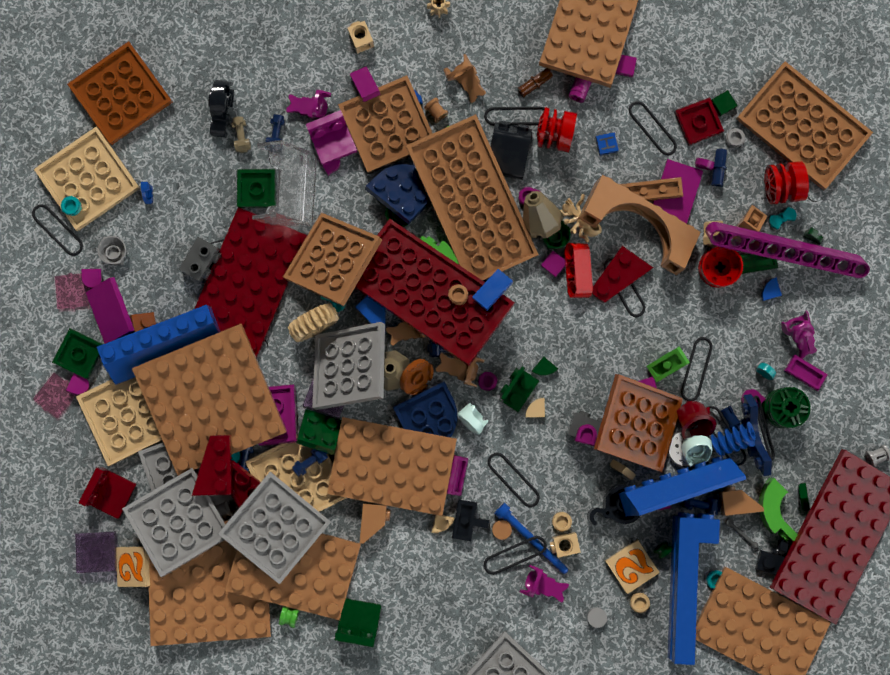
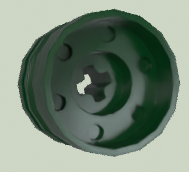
M784 387L769 392L762 402V408L766 421L770 425L785 429L802 425L810 415L811 404L803 391L795 387ZM791 405V409L786 410L785 406Z

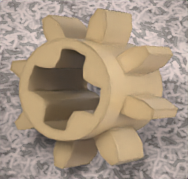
M429 0L431 3L427 4V9H431V16L436 14L440 18L441 14H448L447 8L450 7V2H445L446 0Z

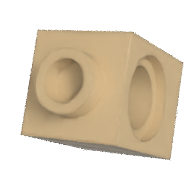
M365 21L354 22L348 27V33L357 54L374 47L373 39ZM359 33L365 34L361 39L356 38V35Z
M575 532L552 537L553 542H549L552 554L555 553L558 558L581 553ZM562 540H568L569 547L567 550H560L559 543Z

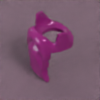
M316 90L315 97L298 98L289 94L288 98L291 104L286 108V112L300 113V115L308 116L312 119H320L326 116L328 104L324 97H331V93Z
M807 310L802 316L795 317L787 322H781L782 332L792 337L797 348H799L800 358L803 359L806 355L817 352L814 346V327L811 324ZM801 323L796 326H793L791 329L789 328L792 324Z
M529 565L535 571L532 570L527 575L525 586L528 590L520 589L519 592L532 598L535 594H543L548 597L553 596L558 601L563 602L562 592L569 587V584L556 582L554 578L548 577L542 569Z

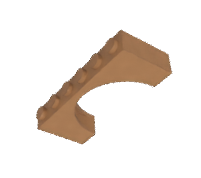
M602 175L595 182L578 219L595 228L604 216L611 212L630 211L646 218L655 227L661 238L663 258L660 266L675 275L683 271L701 232L692 225L679 220L678 217L662 210L661 207L650 203L644 197L631 192L627 187L621 186L611 178Z

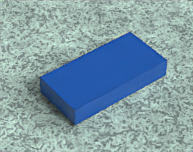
M497 269L472 296V299L488 311L512 285L513 280Z

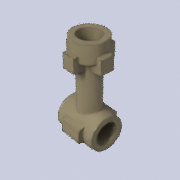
M242 116L232 118L233 122L231 125L232 128H236L238 138L237 141H234L235 150L240 153L248 152V150H251V143L249 138L245 139L243 127L247 126L246 121Z

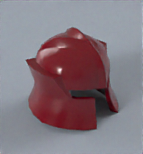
M687 401L677 410L683 440L686 438V429L697 425L698 428L690 430L691 437L693 435L709 437L715 431L717 423L710 415V407H705L704 404L697 401Z

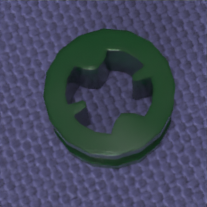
M665 540L653 552L655 554L658 553V558L662 559L673 548L668 546V542Z

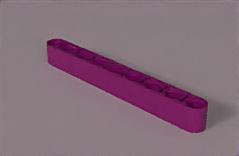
M719 222L709 223L705 229L707 237L715 246L855 278H863L870 271L869 265L857 254Z

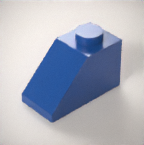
M366 296L356 306V309L371 324L382 322L385 324L386 329V309Z

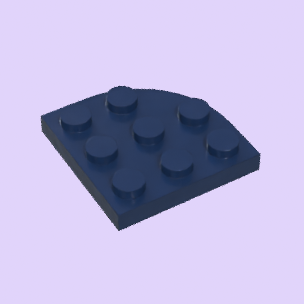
M400 164L388 167L381 171L365 187L368 193L408 225L431 203L414 165Z
M445 381L393 407L403 429L450 438L455 431L457 408Z

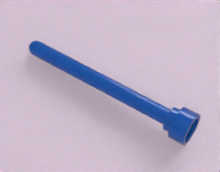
M505 502L495 511L494 514L499 519H506L526 539L534 537L511 514L510 507ZM538 539L529 541L539 552L543 550L544 545ZM546 548L542 555L561 573L566 574L568 568Z

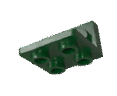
M523 366L520 369L515 368L509 377L512 380L509 386L505 384L498 394L501 396L499 401L517 413L539 382L538 379L524 371L525 367Z
M346 598L334 640L374 647L381 604Z

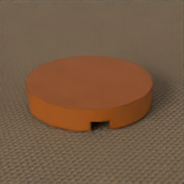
M425 359L414 360L405 368L400 377L399 384L401 389L409 395L421 393L427 388L428 380L431 381L433 378V366Z

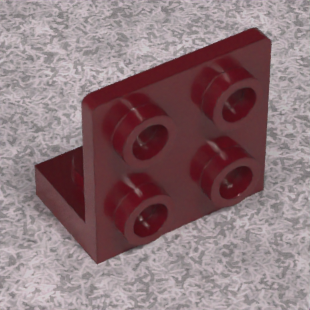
M96 467L78 503L83 506H93L119 519L123 513L122 508L126 507L136 487V483L104 467Z

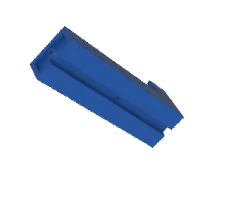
M678 512V516H673L668 658L674 664L695 665L699 543L719 544L720 520L715 519L714 515L698 513V517H694V514Z

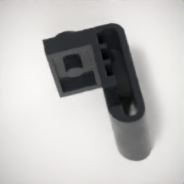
M506 121L495 122L490 147L504 177L523 180L532 129H529L527 125L519 124L518 126H513Z

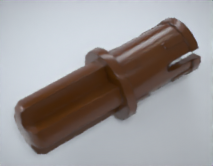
M548 68L544 69L536 76H531L530 80L518 87L517 90L521 96L525 98L535 89H540L542 84L553 77L551 70Z

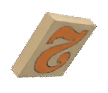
M638 539L605 560L626 594H629L659 574L658 569Z
M116 547L117 587L150 586L149 556L144 547Z

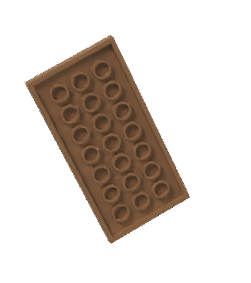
M476 114L406 145L443 231L461 267L479 279L485 280L491 277L497 269L504 271L539 255Z

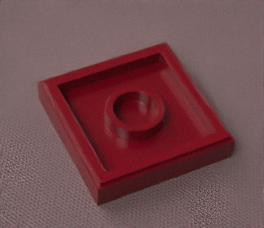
M710 97L675 110V115L688 146L724 132Z

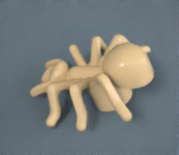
M582 194L576 204V208L571 199L568 198L562 206L563 210L560 211L563 216L573 215L574 218L570 220L564 219V224L567 225L577 221L570 232L576 234V228L579 226V238H584L588 243V237L599 235L602 228L600 224L594 228L578 219L581 213L580 205L585 197Z

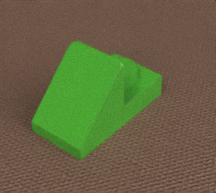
M679 346L646 367L655 381L658 382L690 362Z

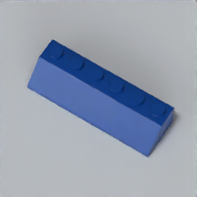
M204 305L100 345L97 349L103 366L115 385L135 378L132 368L220 332L212 308Z
M723 456L712 458L711 463L701 462L694 464L695 468L689 470L688 467L677 470L678 474L671 476V473L659 476L660 480L653 481V479L643 481L642 486L639 487L635 485L625 487V491L619 493L626 516H640L746 480V476L731 457L723 458Z

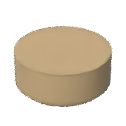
M558 512L552 518V525L556 530L564 532L571 527L572 519L569 514Z
M635 593L630 598V606L635 612L644 613L649 609L650 600L643 593Z

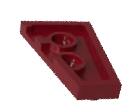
M622 246L594 284L592 295L601 302L606 303L654 267Z
M211 435L209 437L191 496L232 494L231 435Z
M232 460L231 496L240 508L261 482Z

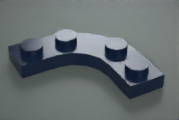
M751 394L744 395L743 404H741L743 413L741 424L747 429V422H750L756 437L755 446H748L747 451L749 456L754 458L755 466L757 469H760L762 475L769 476L772 470V460L765 450L759 435L758 404Z

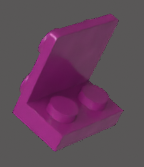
M341 110L306 124L322 165L357 152Z

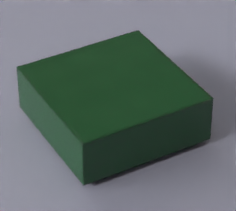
M728 90L711 100L720 117L738 106Z

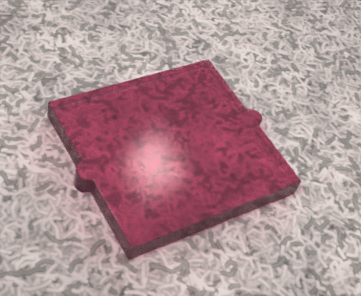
M81 273L55 276L57 309H75L76 307L89 306V300L86 295L88 288L82 283Z
M53 373L33 400L44 407V411H49L56 418H59L76 395L66 392L69 384L68 380H64L56 373Z

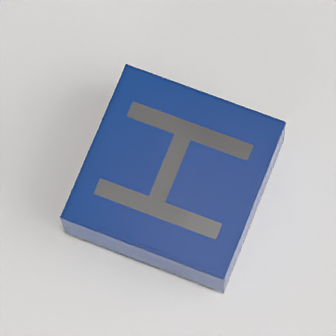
M615 132L595 137L599 156L619 151Z

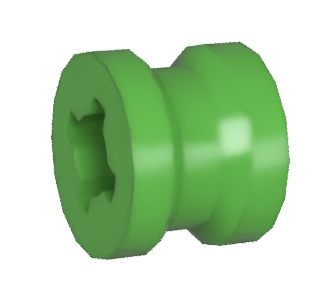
M283 606L279 625L287 624L290 628H295L299 610Z

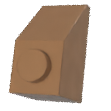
M752 205L736 227L759 232L767 215Z
M735 486L723 487L724 491L718 492L721 515L764 512V508L742 490H735Z
M363 503L360 543L364 544L385 526L386 521H390V509H387V505Z

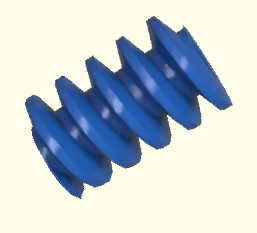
M747 422V429L741 424L740 431L734 426L732 427V433L725 429L724 436L721 431H718L717 438L713 433L711 434L713 447L720 456H724L726 453L730 454L733 450L737 452L740 451V448L747 449L748 446H755V432L750 422Z

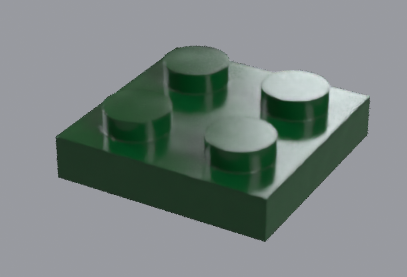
M237 169V207L276 208V170Z
M69 328L52 363L85 379H89L100 357L97 347L103 345V343Z
M305 409L296 444L333 455L342 420Z

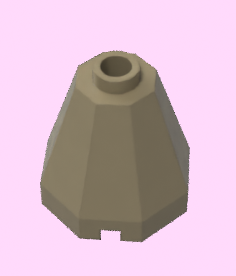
M532 191L526 195L523 221L532 238H537V236L548 238L561 229V220L563 221L564 218L559 208L541 191Z
M396 350L384 352V389L387 391L401 389L399 384L400 377L405 368L410 364L409 359ZM390 365L394 368L392 372L387 371Z

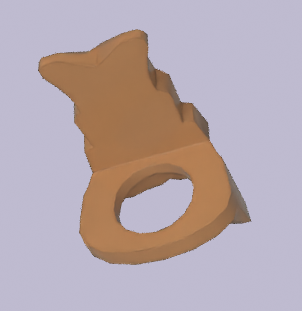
M464 54V61L456 66L452 72L448 68H444V72L448 81L456 79L459 84H462L464 90L469 94L470 102L474 103L478 95L484 96L486 91L480 85V80L476 75V68L471 64L467 55Z
M405 322L399 323L396 327H387L385 329L392 336L390 342L392 346L401 340L406 341L411 338L426 337Z
M443 353L440 354L441 364L436 367V372H447L449 375L463 381L464 384L477 387L476 384L471 383V381L475 380L476 373L478 372L476 362L484 363L485 360L476 357L471 365L468 366L457 358L452 359Z

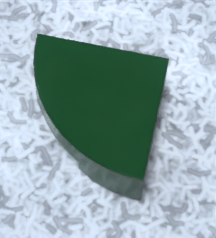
M813 227L806 230L803 237L818 245L823 240V236L817 235L818 231Z
M543 357L531 372L546 376L553 374L558 368Z
M801 483L798 485L802 510L808 511L810 510L807 486L806 483Z

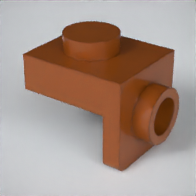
M154 312L129 316L135 330L131 333L156 324Z

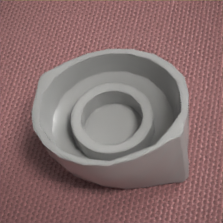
M115 236L103 237L97 249L99 258L106 264L124 265L126 256L125 243L122 239Z

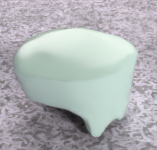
M471 403L467 404L457 413L463 425L478 435L481 434L484 426L488 423V420L484 421L481 413Z
M693 435L683 441L681 450L689 466L709 460L712 455L713 444L706 436Z

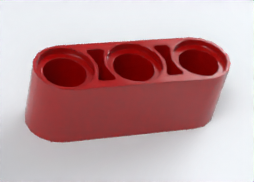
M568 243L565 247L568 295L570 298H589L593 292L589 245L587 243Z

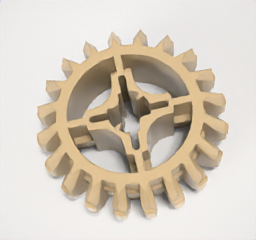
M327 303L297 317V319L289 324L288 330L296 342H302L333 326L338 321L339 316L335 307Z

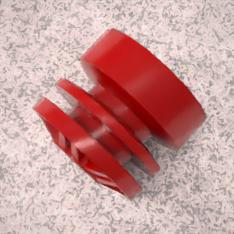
M545 107L539 119L536 134L537 147L542 148L543 141L546 139L547 149L551 147L553 141H556L557 151L569 153L577 113L564 111L561 119L557 118V109H554L552 117H548L550 108Z
M802 161L789 162L785 167L782 163L776 164V166L774 164L767 165L764 174L766 197L771 205L778 204L779 202L786 203L787 200L797 202L807 199L809 178L806 166Z
M719 246L703 254L698 264L700 278L705 284L715 288L733 284L739 279L743 271V261L736 250ZM718 263L720 266H723V270H720V273L714 268Z

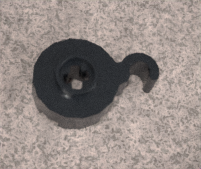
M216 80L210 90L208 104L212 117L210 124L211 136L227 137L226 126L230 118V114L227 113L228 109L233 107L234 90L230 89V86H233V82Z
M617 485L609 489L603 498V507L591 508L588 511V522L591 525L597 524L594 519V515L597 512L601 517L609 518L615 523L629 524L639 519L640 516H626L624 509L619 506L621 501L619 493L624 492V488L628 487V485Z

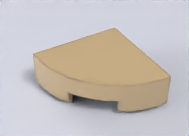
M540 398L533 401L526 410L525 418L545 417V399Z
M613 459L610 463L613 469L622 473L629 480H633L636 476L635 473Z
M435 515L431 533H440L447 530L455 518Z

